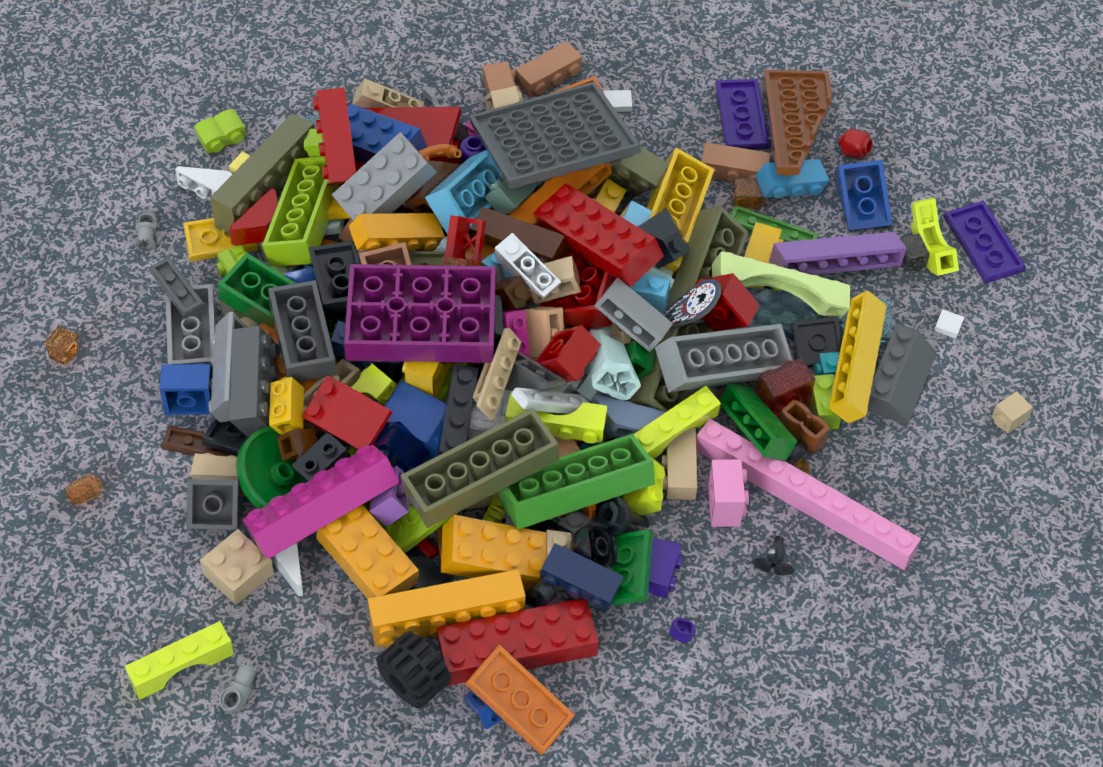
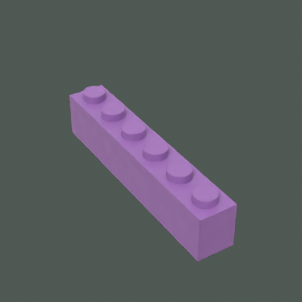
M895 232L774 243L769 263L787 269H795L810 275L901 266L907 247Z

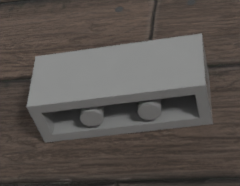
M619 278L610 285L594 305L649 352L663 339L673 324Z

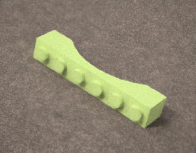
M721 251L712 263V277L734 273L744 287L769 286L779 288L802 299L819 315L827 317L838 316V320H840L850 309V285L821 278L817 275L802 273L795 269H787L775 264L764 263L753 258H745L730 252Z

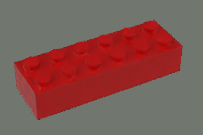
M566 183L533 212L539 227L564 235L570 250L614 278H619L630 288L664 257L654 236Z
M584 598L437 627V642L440 655L451 677V682L448 686L466 682L499 644L526 670L597 656L599 641L588 601Z

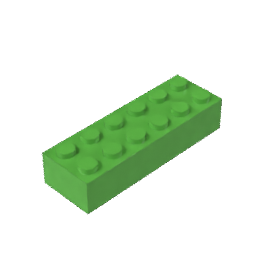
M630 434L559 457L558 461L498 491L499 502L516 528L521 529L654 485V461L636 437Z

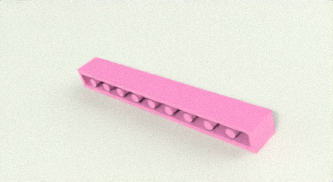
M709 419L697 434V452L711 460L741 459L742 469H746L749 482L904 571L915 556L921 538L783 460L764 457L752 442L717 422Z

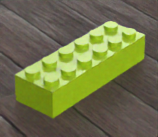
M324 156L294 160L262 245L271 267L311 264L308 248L321 246L329 223L327 211L334 198L332 194L342 186L328 185L327 179L323 180L322 166H325Z

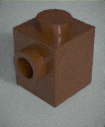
M521 276L506 277L496 285L495 295H501L502 310H520L526 306V301L533 295Z
M314 428L291 430L277 437L282 461L298 460L318 441Z

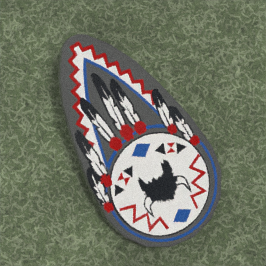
M715 279L704 280L672 302L666 308L665 314H662L673 323L670 329L691 322L699 323L701 318L709 313L719 300L721 285Z

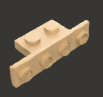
M510 328L503 330L492 363L484 364L472 397L477 402V407L489 420H494L522 342Z

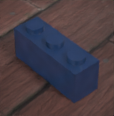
M556 543L553 545L540 573L543 581L549 583L552 587L559 586L565 589L570 596L575 598L582 597L588 600L591 606L609 610L624 577Z

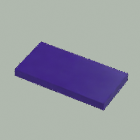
M758 79L716 80L715 88L724 144L750 150L769 149L770 144Z
M984 200L944 213L943 218L985 284L1026 270V265Z

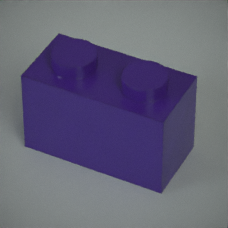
M653 537L648 593L667 598L669 590L674 591L678 577L674 575L675 569H681L684 555L680 554V544Z

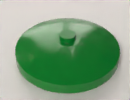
M271 426L262 428L247 438L240 447L236 460V471L240 486L251 503L260 509L267 506L273 498L284 496L291 492L295 485L305 483L292 467V464L297 460L282 461L277 437L281 435Z

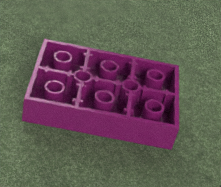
M350 264L344 341L346 361L492 363L494 358L496 266Z

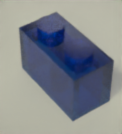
M400 421L387 422L373 444L388 458L393 468L398 466L404 473L425 463L431 453Z

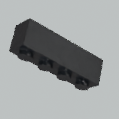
M454 364L449 380L436 457L465 443L467 440L473 405L472 397L476 387L479 368Z

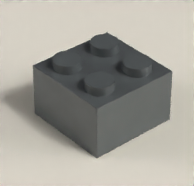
M191 475L188 478L187 529L237 530L241 524V486L238 477Z

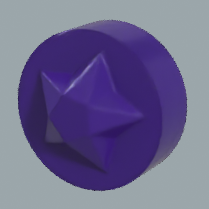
M676 618L673 620L669 632L677 641L686 643L693 639L696 628L688 619Z

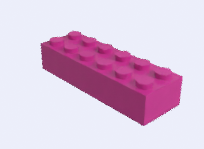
M373 444L363 446L357 450V454L337 461L335 466L327 471L323 470L316 473L312 480L295 485L291 492L284 496L273 498L267 506L252 510L242 520L255 544L265 557L269 559L398 484L399 480L388 458Z

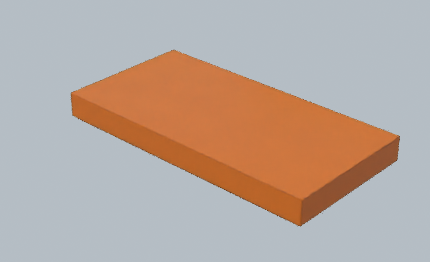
M500 644L496 646L465 682L468 688L541 755L545 753L575 716Z

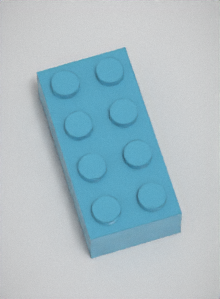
M488 149L468 158L425 197L447 235L450 215L476 219L482 207L488 209L492 207L485 196L491 191L489 186L497 179H500L499 176L501 174L491 159Z

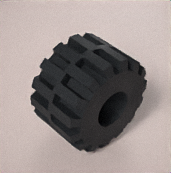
M410 631L401 635L376 658L378 669L389 687L402 700L418 709L424 707L451 682L450 672L438 652L427 641Z

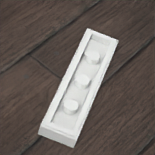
M514 388L511 394L524 410L533 408L535 411L570 414L576 411L583 402L590 403L581 394L526 388Z

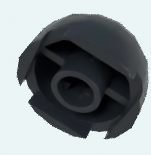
M601 522L580 527L572 536L570 551L611 570L612 563L617 561V545L614 536L608 535L605 529H608V527Z

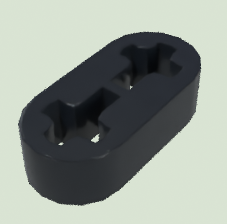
M543 580L536 582L524 592L525 600L533 608L546 606L556 597V592L552 586Z

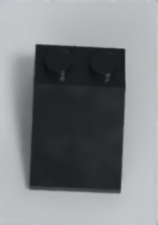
M354 241L309 247L308 251L313 278L317 283L325 320L345 318L347 314L350 264H361Z

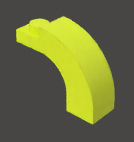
M931 197L911 202L914 221L911 222L912 234L915 245L926 267L937 276L959 271L956 248L946 243L939 227L936 199Z

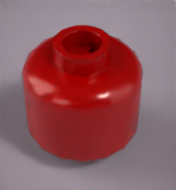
M851 128L840 136L838 144L843 155L862 159L870 154L873 140L868 132Z

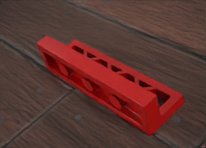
M450 215L443 266H480L487 221ZM470 224H478L477 235L471 238L469 235ZM471 247L474 251V257L468 262L465 253Z

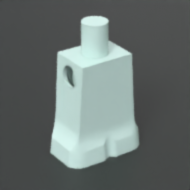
M599 329L594 332L593 337L601 345L596 351L597 356L589 363L592 374V386L602 393H609L611 397L616 399L628 400L641 387L638 376L635 373L624 344L608 337L606 330Z

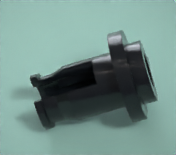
M618 497L605 501L599 509L597 517L593 518V522L605 524L608 529H605L608 535H613L614 537L622 533L635 532V528L629 526L630 522L649 528L650 525L647 517L632 512L629 504Z

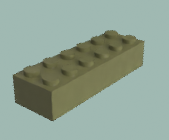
M292 113L210 197L215 228L221 231L224 230L225 233L230 235L232 223L242 217L246 210L251 208L262 195H265L271 188L275 189L276 196L283 191L294 160L309 158L308 153L304 149V140L307 138L309 130L314 129L313 123Z
M531 408L402 474L403 491L426 527L429 528L558 461L559 447L557 441L536 411Z

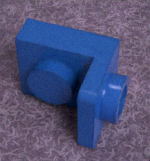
M473 691L465 695L467 704L479 715L482 726L485 729L503 720Z

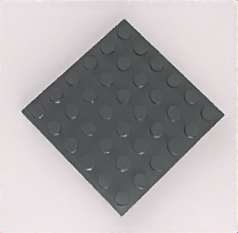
M596 82L469 116L470 124L485 149H488L491 159L509 189L521 188L530 183L542 182L548 178L564 176L573 171L585 170L591 166L607 164L616 159L628 158L634 154L641 153L639 142Z

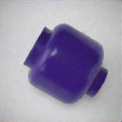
M469 136L461 142L460 150L462 155L460 161L463 164L468 158L486 150L478 136Z

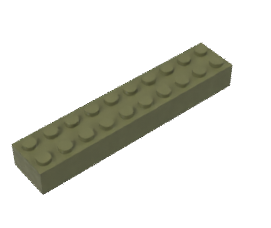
M721 205L700 210L688 242L690 251L683 255L670 290L667 307L694 287L698 280L712 277V263L721 251L730 252L738 256L741 255L748 231ZM701 318L699 323L691 322L668 330L657 345L670 337L713 331ZM655 350L653 370L639 380L641 387L629 401L633 404L653 407L666 413L690 396V392L683 390L668 393Z

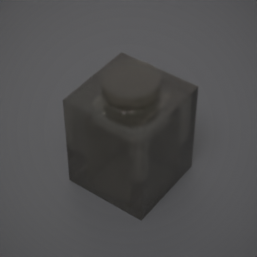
M920 233L900 238L907 247L902 261L904 271H920L925 268L930 253Z

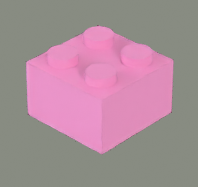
M741 459L712 460L708 480L711 527L740 526L742 517H746L749 493L748 490H744V484L747 483V471L742 469Z

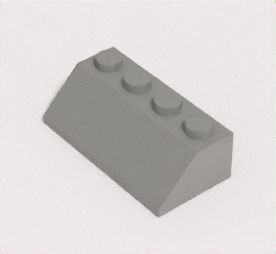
M228 312L215 325V334L212 337L214 356L211 358L213 378L210 379L212 398L209 401V411L219 422L229 421L232 329L247 327L234 312Z

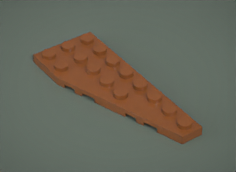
M764 70V84L776 175H799L831 104L832 90L828 71Z

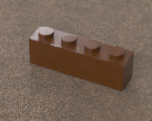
M482 207L476 217L478 220L487 221L483 246L495 248L513 233L543 264L562 259L568 249L564 235L500 212ZM472 224L470 227L472 237L477 235L478 224Z

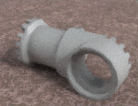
M142 210L136 217L135 231L138 236L137 241H135V248L141 250V252L143 250L144 252L146 250L150 252V250L152 251L156 247L153 239L156 233L157 219L156 214L151 210ZM145 218H150L153 220L152 223L141 221Z
M240 660L238 662L239 669L234 681H231L229 687L222 691L219 698L221 707L233 713L240 712L244 705H246L248 696L252 692L251 685L256 672H260L261 669L253 665L249 667V663ZM236 693L238 702L235 706L229 707L227 699L229 695Z

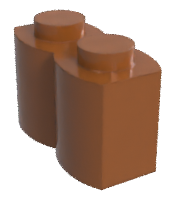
M792 400L782 409L780 422L798 443L804 442L807 444V452L815 454L826 444L829 426L823 419L811 414L804 404L796 400Z

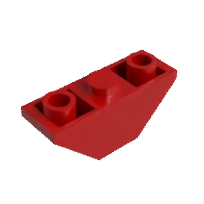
M271 188L265 195H262L251 208L246 210L242 217L232 223L230 227L232 245L238 246L264 242L278 205L275 189Z

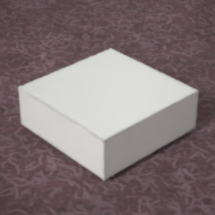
M942 309L934 331L956 339L964 317Z

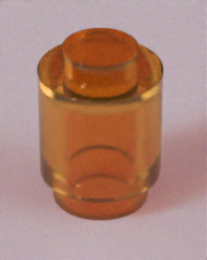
M89 473L70 482L69 486L65 487L64 490L72 506L77 503L81 505L100 496V490L103 489V485L97 475L93 477Z

